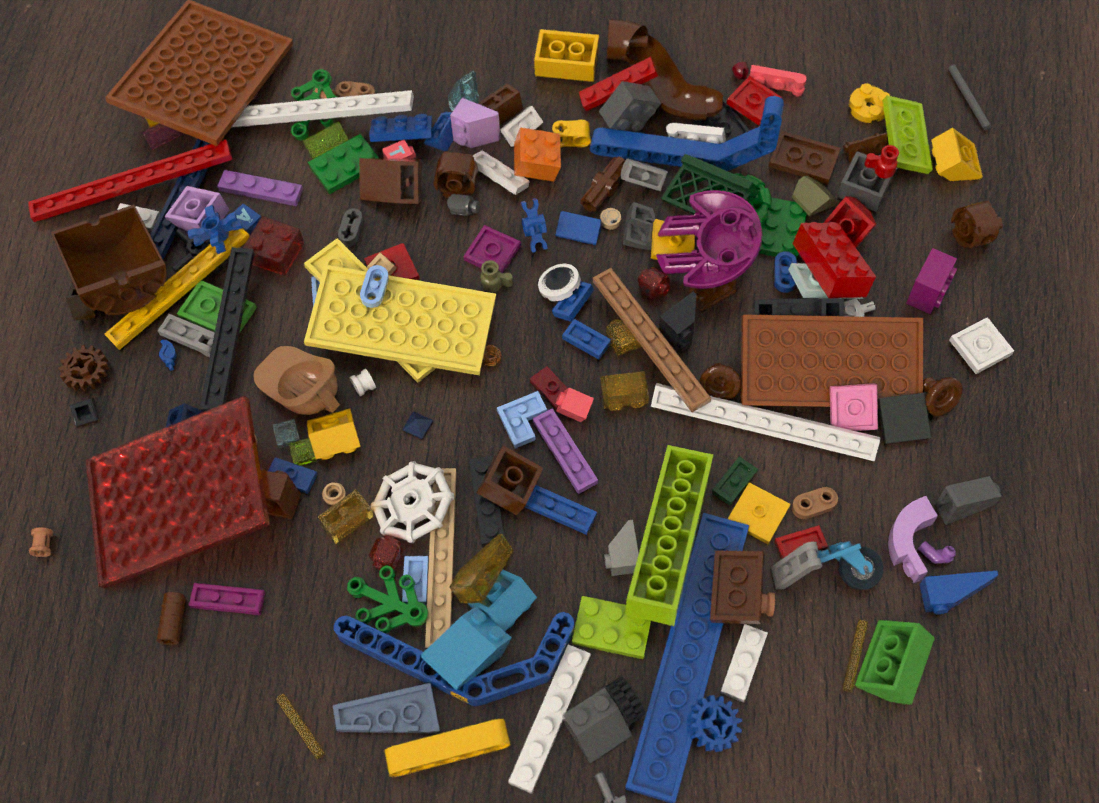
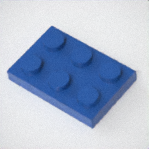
M418 114L415 117L399 115L388 119L384 116L377 117L371 122L370 142L432 138V116Z

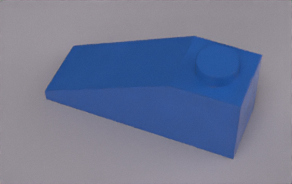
M987 571L924 577L920 583L925 612H934V614L947 613L958 604L990 585L998 576V572Z

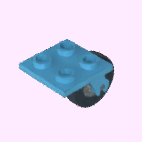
M850 541L839 542L829 546L830 551L826 549L816 552L817 557L821 559V563L834 558L838 560L839 573L842 580L853 589H870L878 584L882 578L883 562L880 556L871 548L860 546V543L851 544Z

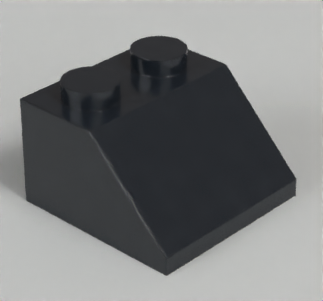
M694 291L660 316L659 331L677 354L681 351L685 352L692 345L696 308V293Z

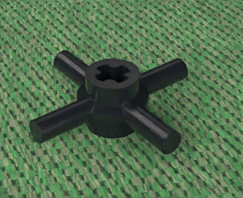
M182 228L177 229L175 234L187 245V255L171 267L174 272L177 273L209 246L210 239L196 247L194 240L190 239ZM219 265L214 271L220 273L223 267Z

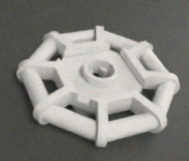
M411 461L409 465L382 478V485L375 501L371 503V510L376 515L380 525V533L383 536L390 535L408 540L409 543H414L419 537L443 526L442 522L450 502L454 500V493L450 491L445 480L444 470L440 467L432 468ZM419 473L428 477L419 480L416 478V474ZM408 476V477L405 478L404 480H402V481H400V482H398V483L395 484L396 481H398V480H400V479H402V478ZM435 481L441 491L439 493H434L431 487ZM390 487H392L391 491L393 493L391 498L388 496V499L385 500ZM410 497L416 499L412 505H407ZM441 501L435 516H433L431 513L435 510V502ZM385 508H389L391 517L388 520L384 513ZM426 518L430 520L426 524L414 529L416 523ZM397 522H401L407 525V529L396 528L394 525Z

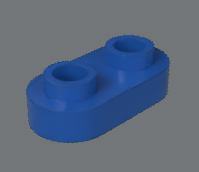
M790 252L779 253L774 262V285L778 291L783 293L793 291L796 286L789 268L791 263H797V260Z

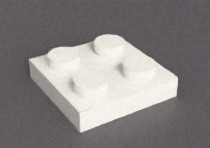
M988 317L952 335L949 340L975 374L1008 358L1014 353L1013 348Z

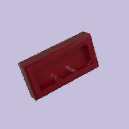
M546 366L530 378V383L557 411L558 405L556 400L560 392L564 393L568 388Z

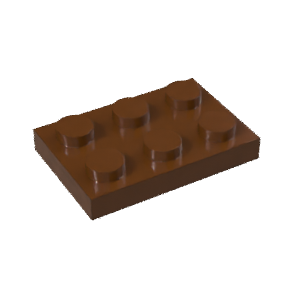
M781 131L777 147L770 159L769 167L801 177L809 176L818 182L828 184L841 148Z
M715 550L710 621L712 623L761 624L764 572L763 551Z

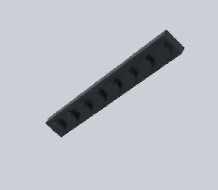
M234 247L231 249L199 408L202 412L224 414L255 255L253 249Z

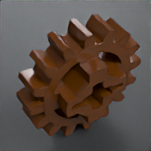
M82 345L81 350H77L74 347V353L66 352L65 354L68 358L60 360L63 366L58 367V370L61 372L59 376L68 388L72 387L75 391L81 387L85 392L88 386L95 389V383L102 384L101 377L108 376L105 370L109 369L108 359L100 349L96 350L92 345L88 349L85 345Z

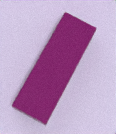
M194 583L189 606L195 609L261 615L265 591Z

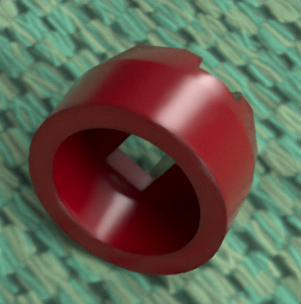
M739 62L732 67V72L737 79H745L749 75V68L746 62Z

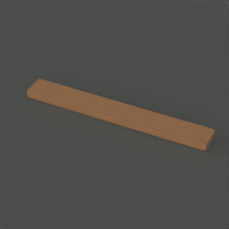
M612 268L593 277V283L689 410L693 413L711 402V397Z

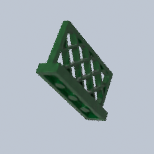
M684 154L681 159L683 165L661 199L688 213L695 214L696 211L692 207L687 206L686 200L690 199V195L723 187L726 192L730 190L732 191L730 193L742 195L743 199L748 202L750 198L755 199L759 191L752 181ZM686 172L692 174L693 179L682 183V177ZM707 180L709 186L699 190L697 183ZM694 184L695 192L685 195L684 188ZM674 191H681V197L676 199L670 198Z

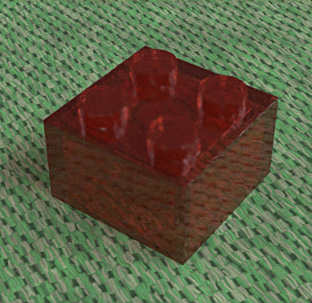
M262 216L243 248L254 250L253 265L285 276L301 250L304 240L299 228Z

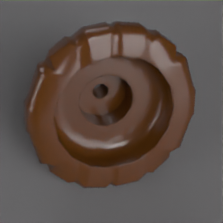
M721 363L708 367L701 374L699 380L709 396L720 399H734L741 389V378L737 371Z
M928 377L923 380V392L927 393L925 397L926 407L930 414L942 416L950 412L958 404L963 394V386L959 380L952 377H945L934 381L933 377Z

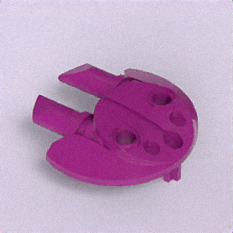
M710 190L690 195V204L696 211L695 214L667 216L658 232V236L695 235L698 238L697 247L699 250H692V252L656 254L658 263L664 274L687 273L684 276L683 284L690 288L706 289L727 284L741 276L755 261L762 244L760 219L755 209L745 199L736 194Z

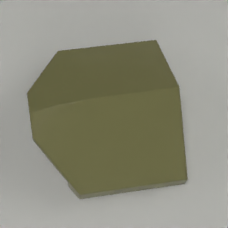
M803 176L798 180L792 194L794 201L809 216L839 204V201L822 183L809 176Z

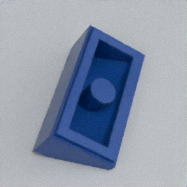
M452 112L441 113L432 128V138H426L424 142L426 145L442 151L449 149L454 140L450 117Z
M561 211L555 236L596 245L602 221Z

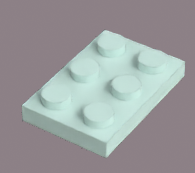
M791 263L789 272L803 298H828L806 264ZM863 297L846 299H863Z

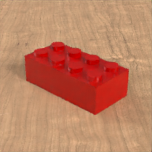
M801 223L793 245L827 297H867L876 276L839 223Z

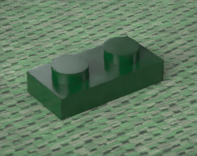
M739 456L713 488L712 494L731 506L757 474L758 469Z

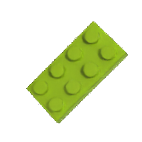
M887 95L883 99L889 145H893L899 150L897 168L929 174L933 169L922 103Z

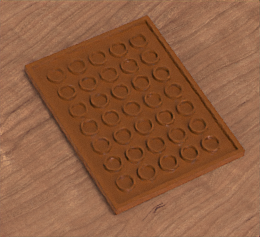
M187 0L108 93L106 102L217 146L293 46V39Z

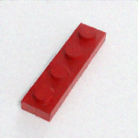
M649 57L580 91L579 95L583 108L588 111L605 103L622 81L643 84L658 77L652 58Z

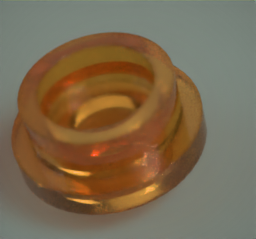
M486 345L482 363L486 366H495L501 361V351L494 345ZM489 355L494 356L493 358H487Z

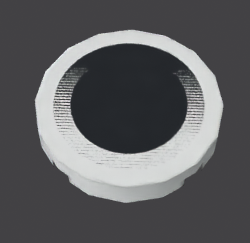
M557 264L547 269L541 275L538 282L539 291L544 298L546 297L550 301H561L573 295V291L580 286L581 278L574 266Z

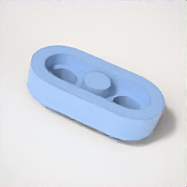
M372 266L366 272L360 291L361 302L366 307H377L383 301L389 281L388 271L383 266ZM377 277L381 278V280L375 281L374 279ZM371 296L376 297L373 300L368 299Z

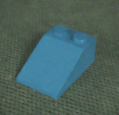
M476 606L462 615L422 653L421 658L457 690L501 658L512 637Z

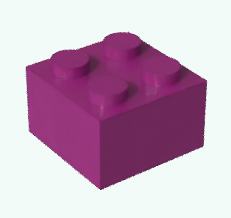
M932 248L913 285L906 304L928 314H931L934 307L939 308L958 269L954 267L957 258Z

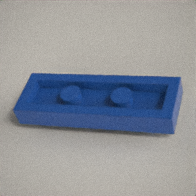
M535 485L525 506L529 510L588 535L597 517L596 511Z

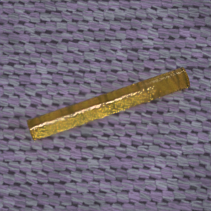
M858 620L843 684V690L846 692L853 691L868 622L865 620Z
M279 695L276 698L277 702L316 759L321 758L325 754L286 695Z

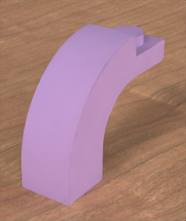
M926 496L911 502L900 512L891 528L888 539L889 555L893 565L895 566L903 562L905 574L911 577L914 583L923 580L928 571L914 548L913 534L933 525L938 516Z

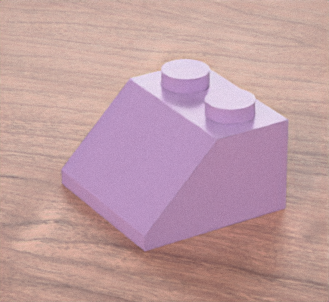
M462 98L450 115L453 139L459 145L474 148L499 141L501 138L499 114L494 110Z
M186 186L165 215V218L188 234V230L202 228V221L207 217L205 207L213 205L215 213L218 212L220 215V220L224 219L229 212V208L220 193Z

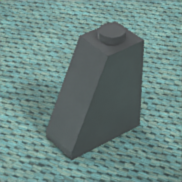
M990 476L952 484L944 488L935 503V507L944 523L948 525L995 506L1002 497L1001 491Z

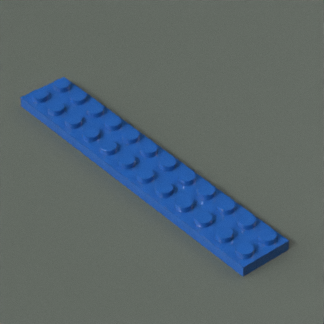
M703 513L688 565L675 625L671 626L625 787L627 790L668 803L676 802L692 742L690 736L694 733L693 729L687 728L689 724H692V720L687 718V716L695 713L691 707L698 704V700L704 697L723 623H712L710 621L715 550L743 551L749 525Z

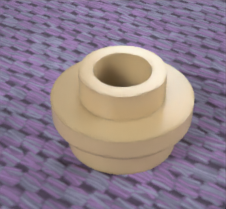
M329 483L323 489L322 496L327 504L338 505L345 499L346 491L339 483ZM332 493H338L336 497H331Z

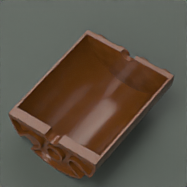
M135 205L101 215L96 223H88L86 220L51 232L81 301L93 311L96 309L105 312L107 315H120L136 311L150 303L156 297L155 293L160 286H164L167 274L166 265Z

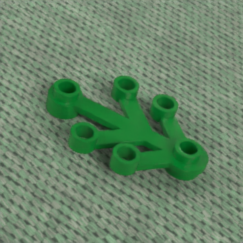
M323 69L315 71L312 75V80L291 90V95L296 101L320 99L322 90L327 98H338L333 94L329 86L332 82L330 73ZM313 89L312 94L304 98V93ZM329 118L327 122H324L325 119H320L324 127H330L333 124V118ZM310 120L301 121L292 126L291 133L295 139L299 141L307 139Z
M383 566L379 571L380 577L385 581L388 595L369 587L361 577H354L349 580L347 590L353 597L361 598L366 596L383 604L369 610L360 608L355 615L358 621L368 624L372 619L393 611L403 613L390 620L381 617L376 621V629L385 634L390 632L391 629L409 623L411 626H420L427 621L428 609L423 603L418 602L414 588L415 580L410 575H403L399 580V585L406 591L408 604L400 601L394 579L395 571L390 566ZM386 571H391L389 576L384 577ZM406 580H411L408 586H404ZM356 583H359V586L356 589H353V586ZM419 610V614L416 617H412L413 612ZM363 613H367L365 619H361ZM387 622V626L381 629V624Z

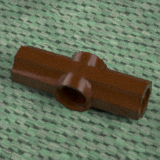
M619 156L613 157L603 172L599 171L594 176L591 187L580 200V204L585 210L596 212L606 197H611L614 194L621 179V170L625 159Z

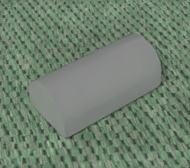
M626 159L621 170V178L628 182L661 191L668 172L632 159Z

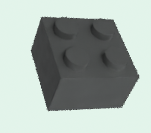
M622 81L599 112L610 129L638 133L648 119L656 112L661 102L650 86Z
M856 152L841 182L837 197L844 199L845 196L856 197L867 209L877 212L893 176L887 179L880 178L875 174L873 168L865 167L864 163L867 155Z

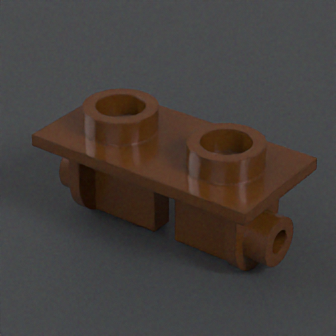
M875 133L873 136L863 138V140L846 142V145H843V150L845 153H849V163L852 162L856 152L865 155L869 153L880 154L883 147L887 146V133Z

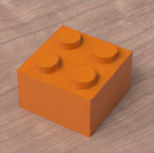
M520 127L514 141V176L555 181L561 168L560 134Z

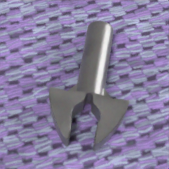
M598 772L595 778L604 796L605 803H626L625 795L620 798L614 796L604 772Z

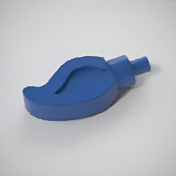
M161 340L162 348L159 356L166 364V367L172 371L174 370V361L177 356L176 350L168 340Z

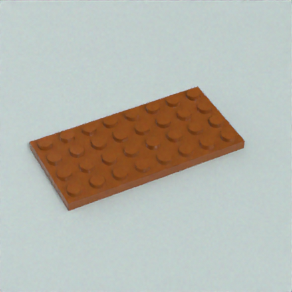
M742 315V405L830 407V386L875 383L877 384V399L923 393V318Z

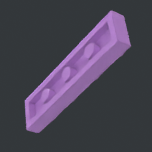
M224 170L217 186L221 192L297 206L303 192V187L299 184Z
M553 408L534 417V425L576 492L580 494L597 485V477Z

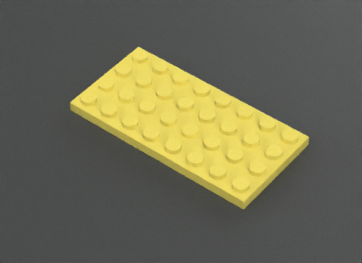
M330 265L324 266L304 340L305 346L480 375L496 300L495 293L389 276L382 303L377 307L369 308L363 305L360 297V291L366 276L365 271ZM377 277L374 280L379 281L381 278ZM371 296L368 299L373 300L376 297Z

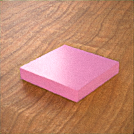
M877 384L830 386V425L852 431L877 430Z

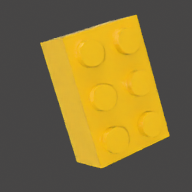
M540 29L534 59L535 76L594 82L599 53V35Z

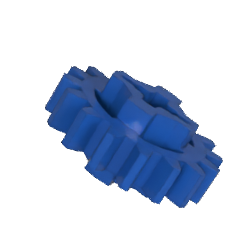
M711 695L707 699L702 698L698 700V704L691 707L695 713L687 716V718L692 720V724H689L687 728L694 730V733L690 736L691 739L696 737L699 739L697 742L698 747L706 744V751H711L714 748L715 752L723 751V748H731V743L738 741L735 734L742 732V729L737 727V724L742 722V719L735 717L739 710H732L730 708L732 702L724 703L723 696L717 697L715 700L714 695Z

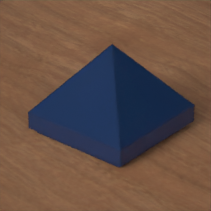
M413 411L402 430L423 439L433 420Z

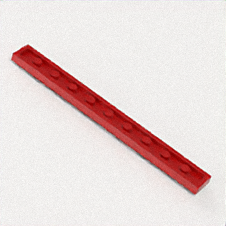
M223 140L217 146L210 144L29 201L30 218L33 222H37L232 160V155L227 140Z

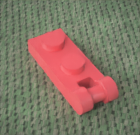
M752 65L750 77L768 88L789 91L795 96H801L804 93V85L807 80L804 74Z

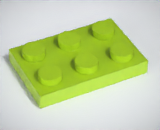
M582 596L572 644L644 659L651 621L625 615L626 605Z

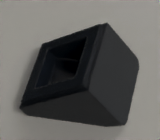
M94 398L69 405L76 426L99 420Z

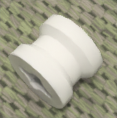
M366 369L362 370L361 374L350 377L351 383L360 397L365 394V391L376 388L372 377Z

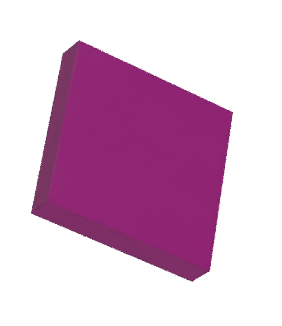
M484 225L463 256L464 261L481 268L484 262L492 260L498 264L500 273H504L519 250L521 241Z

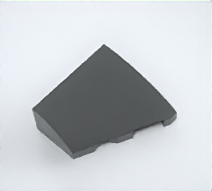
M635 202L632 203L627 211L623 245L651 250L653 222L655 221L653 208Z

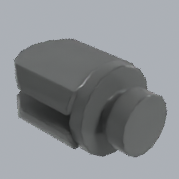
M452 194L447 200L448 208L453 215L471 216L472 213H479L480 202L474 201L473 197Z

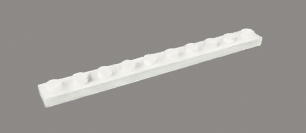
M411 90L247 106L232 127L412 111L414 96Z
M659 383L655 386L651 407L875 461L880 437L762 408L742 405L741 403L710 396L711 402L692 413L673 387Z

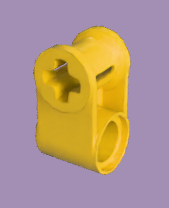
M560 120L552 126L553 133H559L560 137H562L560 148L586 147L591 143L590 124L586 120Z

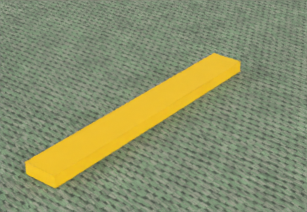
M243 228L230 230L228 238L224 241L225 252L218 254L215 246L212 247L211 244L168 279L164 286H160L155 293L156 297L150 303L128 313L109 329L105 335L119 350L224 262L230 256L232 247L240 248L251 239L250 235Z

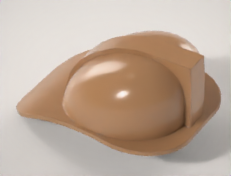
M281 346L274 349L254 371V381L257 387L292 412L312 415L324 409L333 413L340 405L335 399L338 383L334 374L335 365L330 359L306 353L292 346Z

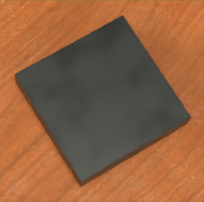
M924 393L877 399L884 444L931 438Z

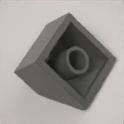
M606 688L601 689L563 714V723L590 764L632 737L618 706Z

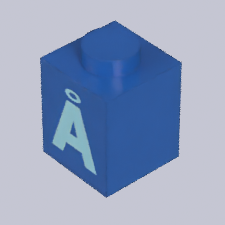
M242 204L234 212L237 215V220H241L243 229L250 235L251 239L249 241H252L261 235L265 225L258 213Z

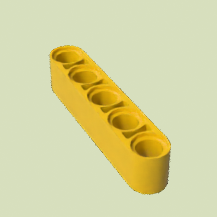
M496 719L395 745L385 750L389 776H402L501 750L510 746V740L505 720Z

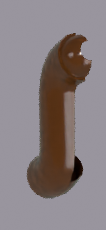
M609 19L607 60L625 61L633 66L651 57L654 61L658 77L642 85L651 87L661 102L659 106L661 109L679 118L706 121V118H712L722 111L723 95L721 92L707 88V86L688 84L666 49L658 40L648 34L645 25L631 21ZM629 54L637 56L638 61L629 58Z

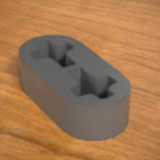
M356 208L348 209L344 213L338 231L339 240L346 247L354 246L357 243L363 226L362 213ZM349 231H351V235H352V236H349L348 238H345V237L348 236Z

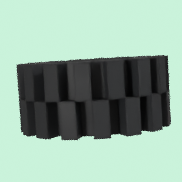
M623 676L604 686L618 706L628 726L646 715L639 697L636 696V692Z

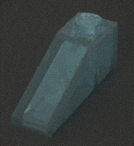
M474 70L459 79L448 94L449 108L454 111L462 98L479 103L476 72Z

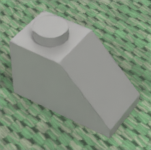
M633 520L627 521L608 545V554H604L606 569H611V576L634 573L639 552Z

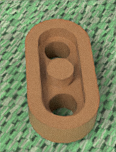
M343 81L335 89L337 97L375 94L373 86L366 83Z
M822 487L798 495L793 501L792 511L800 519H809L830 512L836 507L838 495L829 487ZM827 495L830 497V500H825L822 496ZM805 502L809 507H803L801 503Z

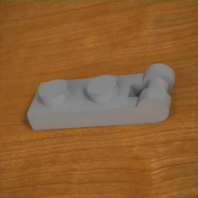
M168 314L158 329V333L163 337L210 357L215 332ZM204 339L209 340L207 344L202 343Z
M816 542L803 544L771 566L776 589L784 590L811 571L822 567L821 559L817 557L816 553L818 551Z

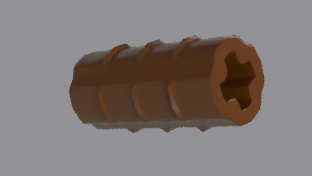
M167 592L164 594L159 627L157 628L156 641L164 645H177L179 643L186 596L177 592Z

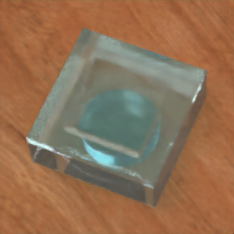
M295 419L272 425L278 448L301 442Z

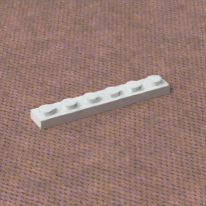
M567 645L508 781L509 784L533 793L562 725L563 714L567 712L590 659V653Z

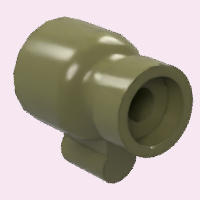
M489 260L482 264L480 279L482 288L486 292H497L502 286L511 287L513 285L512 274L500 273L499 266L495 261Z

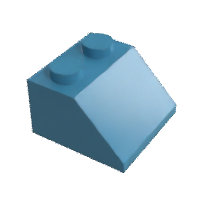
M497 568L466 602L472 608L477 606L500 628L506 631L514 625L515 620L524 611L531 607L532 602L537 597L521 577Z

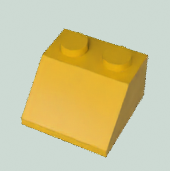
M951 128L931 140L933 145L932 154L936 158L937 163L935 167L940 176H944L949 181L983 178L975 144L957 130Z
M351 409L307 421L308 435L316 459H330L334 454L340 452L350 453L360 447Z

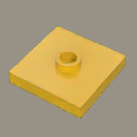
M655 219L653 222L651 259L657 260L656 254L686 253L694 250L695 235L659 237L658 232L664 221Z
M748 483L728 520L749 525L747 534L769 545L787 513L790 503Z

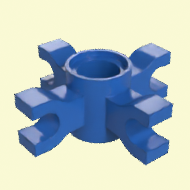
M534 198L532 199V208H527L525 201L521 202L522 209L527 217L522 218V226L525 236H531V252H536L535 245L538 242L542 243L544 250L548 249L547 243L542 238V233L547 232L546 222L543 214H537L539 204L538 199Z
M210 205L205 207L207 217L202 221V228L188 230V237L194 240L196 247L210 239L211 246H215L216 252L220 254L226 251L224 241L228 238L229 231L239 230L243 226L241 220H237L235 212L228 214L226 218L220 220L219 213H215L214 206Z

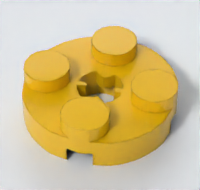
M862 84L860 88L851 94L849 100V107L852 110L851 114L857 120L865 123H871L872 120L877 119L878 121L885 118L883 99L887 95L890 96L889 93L870 84ZM867 102H870V103L874 104V106L871 105V106L869 107V106L866 105V103H867Z

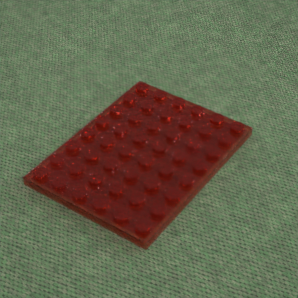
M245 396L86 460L98 585L104 589L270 526L250 402Z

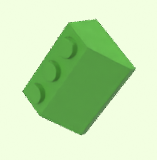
M879 620L855 686L887 701L912 705L935 638L919 623Z

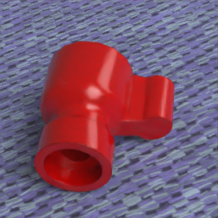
M887 145L883 147L880 156L869 153L866 156L864 165L867 168H873L875 174L880 178H890L895 174L898 165L899 150L893 145Z

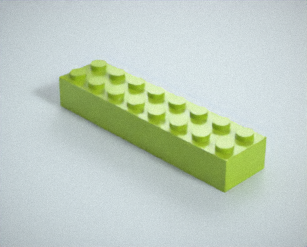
M667 446L627 597L625 615L671 626L675 625L709 481L713 454Z

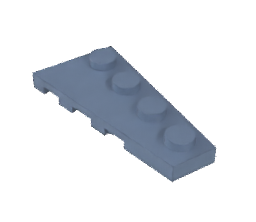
M431 683L333 705L336 730L338 732L440 733Z

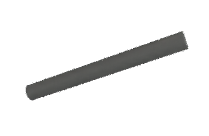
M951 65L948 68L949 72L982 128L988 130L991 124L956 65Z

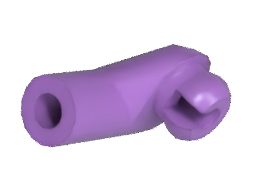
M926 541L918 548L933 563H949L953 561L956 555L955 549L951 546L935 550Z

